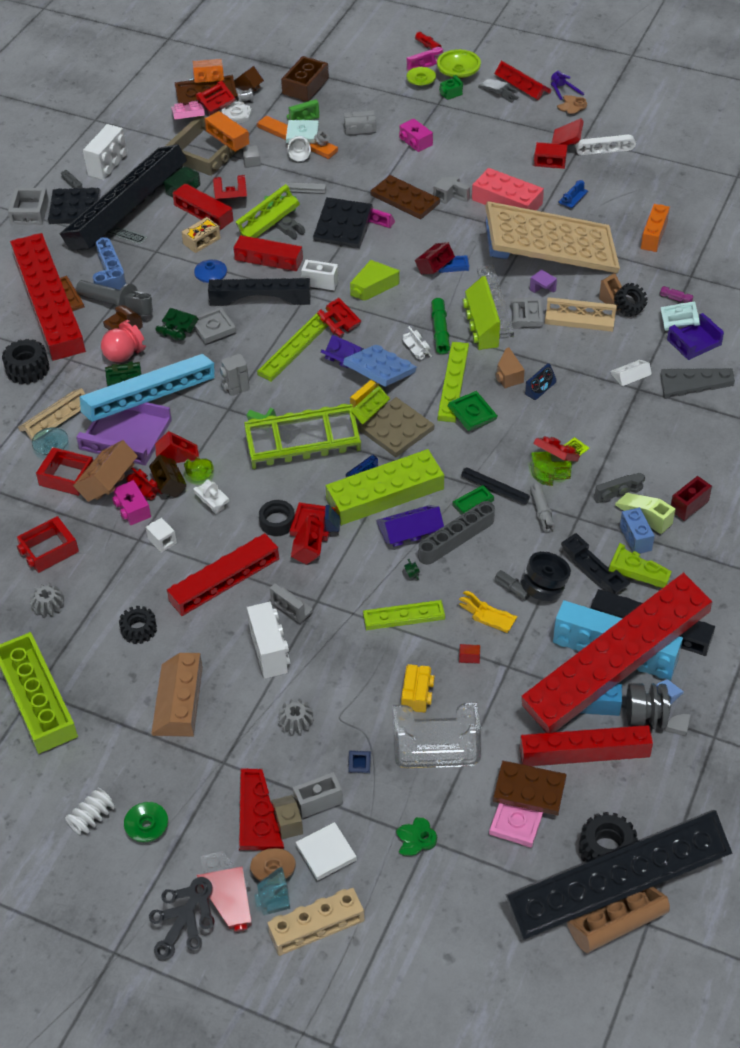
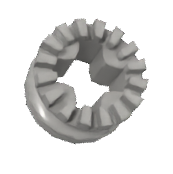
M319 130L314 136L316 143L318 142L322 146L326 145L330 139L329 135L323 130Z

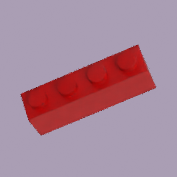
M186 183L172 193L174 206L200 220L206 217L219 226V230H222L234 221L232 207Z
M240 235L233 247L235 260L297 271L303 260L302 246Z

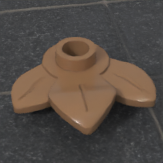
M564 95L565 103L557 105L559 110L567 111L568 114H575L585 109L587 102L583 97Z

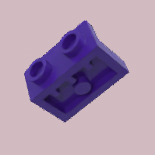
M332 335L326 350L322 349L321 353L325 354L324 358L332 362L336 359L340 361L339 365L349 368L343 365L344 358L360 352L364 348Z

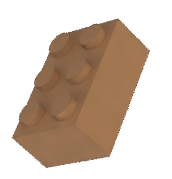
M121 440L102 450L73 486L88 502L93 499L98 500L104 494L109 495L116 488L114 485L125 477V471L134 466L133 461L138 456L124 440Z

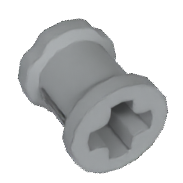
M251 88L246 91H236L238 102H253Z

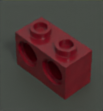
M449 242L435 243L416 258L415 263L421 275L434 274L451 261L455 255Z

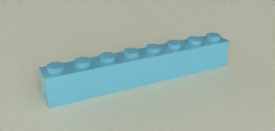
M200 354L80 396L81 413L93 422L213 379L214 362L204 354Z

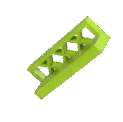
M285 184L238 219L236 225L242 236L257 238L297 208L300 203L291 194L289 186ZM286 191L287 195H285L283 198H280L281 194H283ZM273 201L272 206L267 208L269 203ZM261 211L260 215L255 217L256 213ZM248 220L247 225L242 227L241 224Z

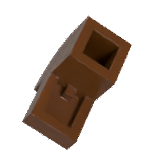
M125 305L116 307V313L103 321L104 327L108 330L119 329L120 323L125 320H129V324L131 326L136 325L139 330L143 328L140 315Z

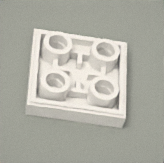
M335 822L296 842V847L317 881L357 860V856Z

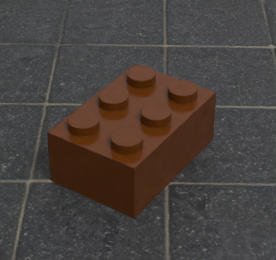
M302 56L281 78L282 94L303 101H309L329 79L328 63Z

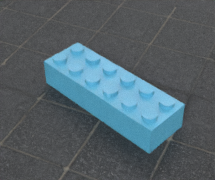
M563 600L555 620L553 643L579 652L622 618ZM677 637L636 670L655 675L661 679L671 680L678 663L683 637Z

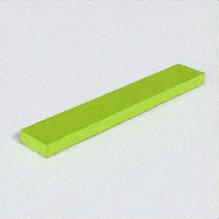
M316 313L257 370L258 376L272 382L328 325L324 324Z

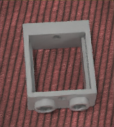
M46 188L14 189L8 210L11 225H43L49 202ZM20 202H38L37 208H18Z

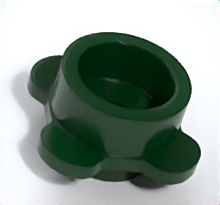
M407 559L409 563L405 564L404 567L410 579L416 577L419 580L417 574L420 573L416 562L411 563L410 559Z

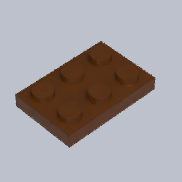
M502 760L493 802L558 816L567 774Z

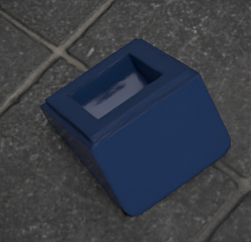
M326 505L325 530L326 532H339L340 517L330 505Z
M349 751L348 772L370 773L371 751Z

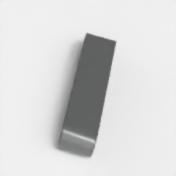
M488 501L481 502L419 542V561L426 565L432 564L494 523L495 506L493 503Z

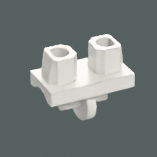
M209 479L201 486L193 488L194 493L215 514L224 510V505L229 502V498L218 489V485Z

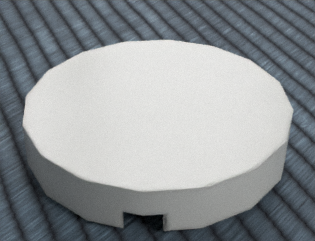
M233 102L222 109L224 115L238 124L248 121L252 114L250 106L248 104L245 105L243 102Z

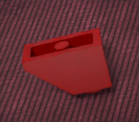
M170 431L155 443L156 456H166L175 460L176 463L199 459L197 444Z
M310 516L306 517L293 540L292 558L307 565L320 556L324 523Z

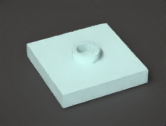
M288 120L286 143H289L295 136H302L309 143H316L314 136L318 132L319 120Z

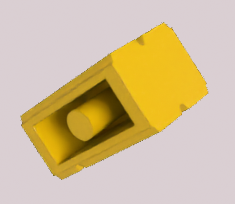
M406 665L401 698L402 710H414L415 712L425 713L427 705H431L432 692H429L430 687L434 688L435 675H431L430 666Z

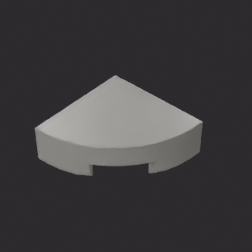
M680 714L672 717L668 721L665 731L686 736L691 715Z

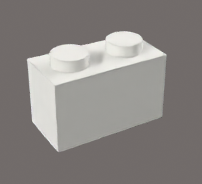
M305 260L301 274L302 278H310V287L335 291L339 280L338 264Z

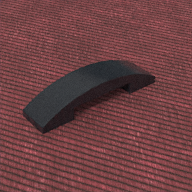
M577 533L561 543L575 565L602 589L617 594L630 585V582L617 570L610 572L609 568L588 550L589 544Z

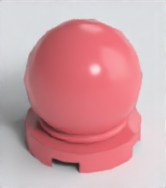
M129 320L120 323L119 329L109 330L102 338L101 350L109 361L116 363L128 361L134 352L140 353L146 348L142 344L144 340L142 333L136 325L131 326Z

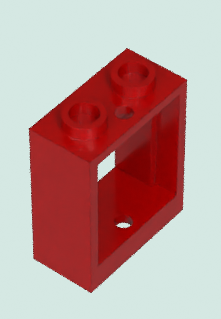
M52 447L36 472L39 486L80 496V493L73 485L93 462V457ZM60 464L81 470L75 481L54 476Z
M58 516L17 536L19 543L17 549L21 556H26L25 559L29 567H34L38 573L79 552L76 539ZM54 535H57L63 542L62 545L37 558L29 549Z

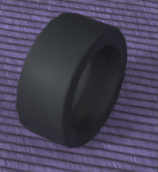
M283 500L266 502L259 510L261 529L272 536H282L290 532L295 518V511L292 505ZM273 513H283L288 516L285 521L280 523H272L266 520Z

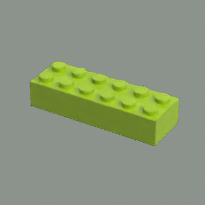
M429 449L325 485L326 500L331 507L335 508V512L339 515L340 525H344L443 490L444 473Z
M29 632L0 644V670L38 754L77 738L78 735L74 722L32 633Z

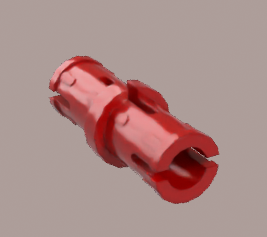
M421 31L415 35V39L423 43V46L426 48L442 47L432 37L426 36Z

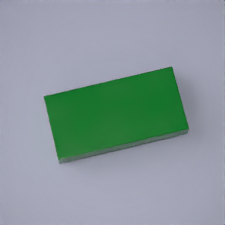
M482 485L454 500L452 506L462 515L481 502H493L494 496Z

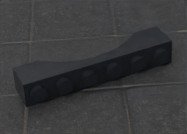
M310 278L209 280L210 306H227L240 298L263 295L277 297L293 305H310Z

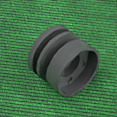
M643 683L628 684L626 697L628 727L645 726L646 719H649L651 728H656L658 719L660 729L667 728L670 716V697L666 684H659L658 693L655 684L650 685L649 693H646Z

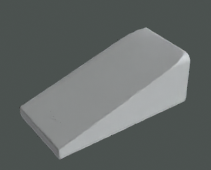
M257 145L242 148L245 167L261 165Z

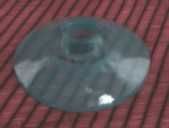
M45 428L34 435L32 447L37 453L48 455L52 447L65 449L69 438L67 433L60 428Z

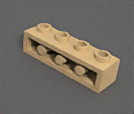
M350 888L348 890L342 889L331 897L320 898L306 907H298L293 912L284 916H275L267 924L277 953L281 956L365 920L363 907L354 888Z

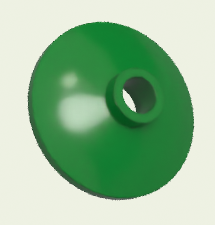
M142 802L133 806L124 818V828L127 835L138 842L156 840L166 831L168 826L167 812L161 805L154 802Z

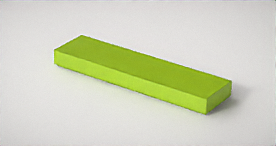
M442 600L363 610V617L367 631L445 620Z

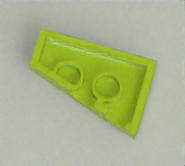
M619 543L609 566L610 572L617 570L623 576L661 588L668 584L672 571L652 560L646 561L640 558V554L636 551L631 553L621 543Z

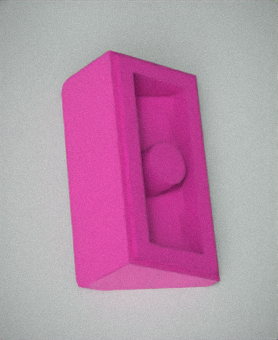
M373 209L369 222L391 228L395 223V219L389 213Z

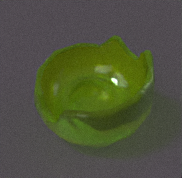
M196 457L195 461L191 462L190 459H187L184 463L186 474L193 481L206 480L214 471L213 463L209 459Z

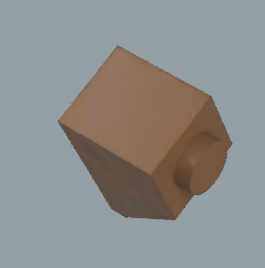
M509 347L505 349L496 372V379L499 383L501 382L504 389L524 383L525 370Z

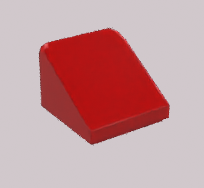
M460 644L459 662L480 664V645Z

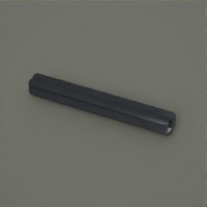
M468 467L462 471L461 476L481 486L484 485L485 488L521 504H527L530 499L529 494Z

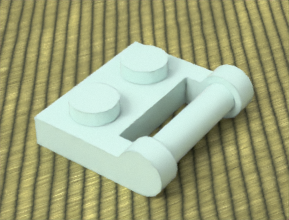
M695 301L661 307L665 331H668L669 327L673 325L677 327L700 325Z

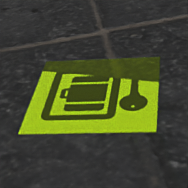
M575 437L564 444V446L574 447L576 449L575 452L580 455L589 449L588 446Z

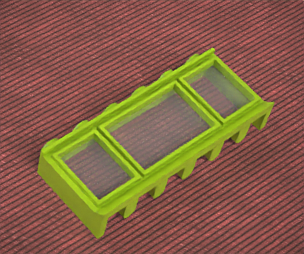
M340 404L336 407H322L318 410H304L300 413H286L282 416H268L264 419H250L244 422L252 469H256V462L266 461L267 465H273L274 459L284 458L285 462H291L292 456L303 455V459H309L310 453L321 452V456H327L331 449L338 448L339 453H344L347 447L355 445L357 451H361V440L355 415L351 411L353 404Z

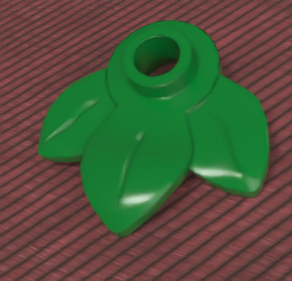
M416 817L413 824H404L396 830L397 836L404 841L399 849V854L417 855L422 849L430 850L434 848L437 843L438 837L436 832L431 829L429 821L422 817Z

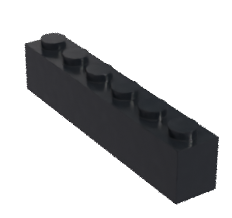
M598 589L590 609L623 619L643 603ZM698 621L680 635V637H683L681 649L706 656L716 626Z

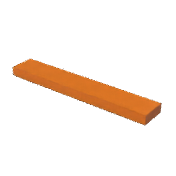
M267 115L257 122L258 128L286 140L287 124ZM318 142L310 143L312 152L327 159H330L338 152V147L328 142L323 146L318 144Z

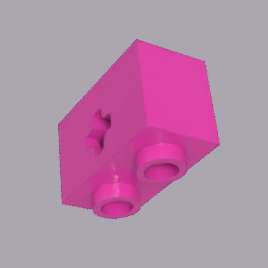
M413 118L399 125L400 139L417 152L433 145V132Z
M134 480L114 489V497H112L116 508L120 507V514L123 520L127 519L130 526L151 518L149 504Z

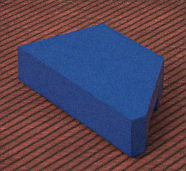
M467 255L455 256L438 270L439 273L469 271Z

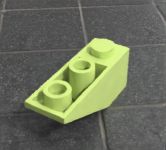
M626 493L615 503L623 511L640 507L650 528L660 534L673 524L675 508L661 499Z

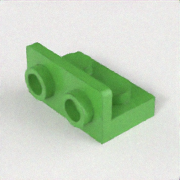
M315 99L291 106L286 117L288 120H314L320 118L319 102Z

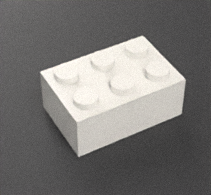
M106 124L83 149L88 176L104 180L127 155L123 128Z
M271 602L247 607L250 634L264 679L288 673L287 665L290 664L289 648L287 641L283 639L282 625L278 623L277 609L272 608Z

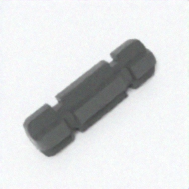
M68 170L61 172V177L73 188H83V184Z

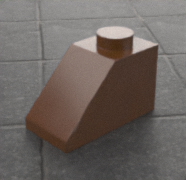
M253 66L236 78L234 83L235 87L242 91L251 88L255 92L261 87L259 84L264 80Z

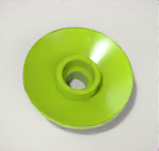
M416 67L407 72V80L414 85H428L436 79V73L427 67Z

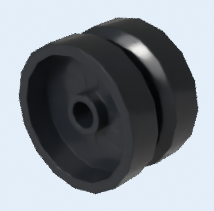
M542 551L534 553L529 558L527 567L522 575V588L535 599L549 602L558 600L565 589V584L568 582L571 569L569 564L556 554Z

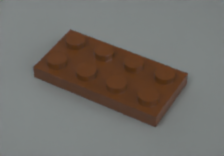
M233 75L224 76L222 81L235 97V101L238 100ZM194 80L174 82L178 103L189 105V102L198 101L196 98L197 93L206 91L217 85L219 81L195 83ZM215 92V93H213V94L207 96L205 99H207L208 97H210V96L216 94L217 92Z
M389 175L371 190V196L420 220L440 204V198L392 175Z

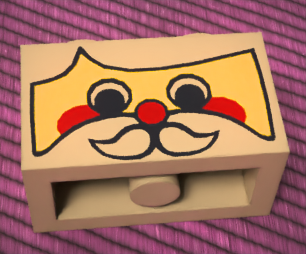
M206 217L182 231L183 244L194 253H197L221 239L219 226Z

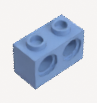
M641 508L622 511L620 528L632 552L636 551L640 554L652 551L655 535Z

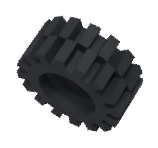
M627 283L614 296V300H616L614 304H618L617 310L621 309L620 313L623 314L625 312V316L629 314L630 317L636 316L647 305L648 297H645L647 294L642 292L644 290L642 287L638 288V284L634 286V283L630 285ZM626 295L634 299L635 305L628 301Z
M136 606L134 610L133 607H130L129 612L125 610L124 615L121 614V620H119L123 638L127 639L129 643L133 641V644H137V641H140V644H143V640L150 641L149 636L153 638L155 636L154 633L157 632L156 619L152 610H147L145 606L140 609V606ZM136 622L146 623L144 626L140 628L131 627V625Z

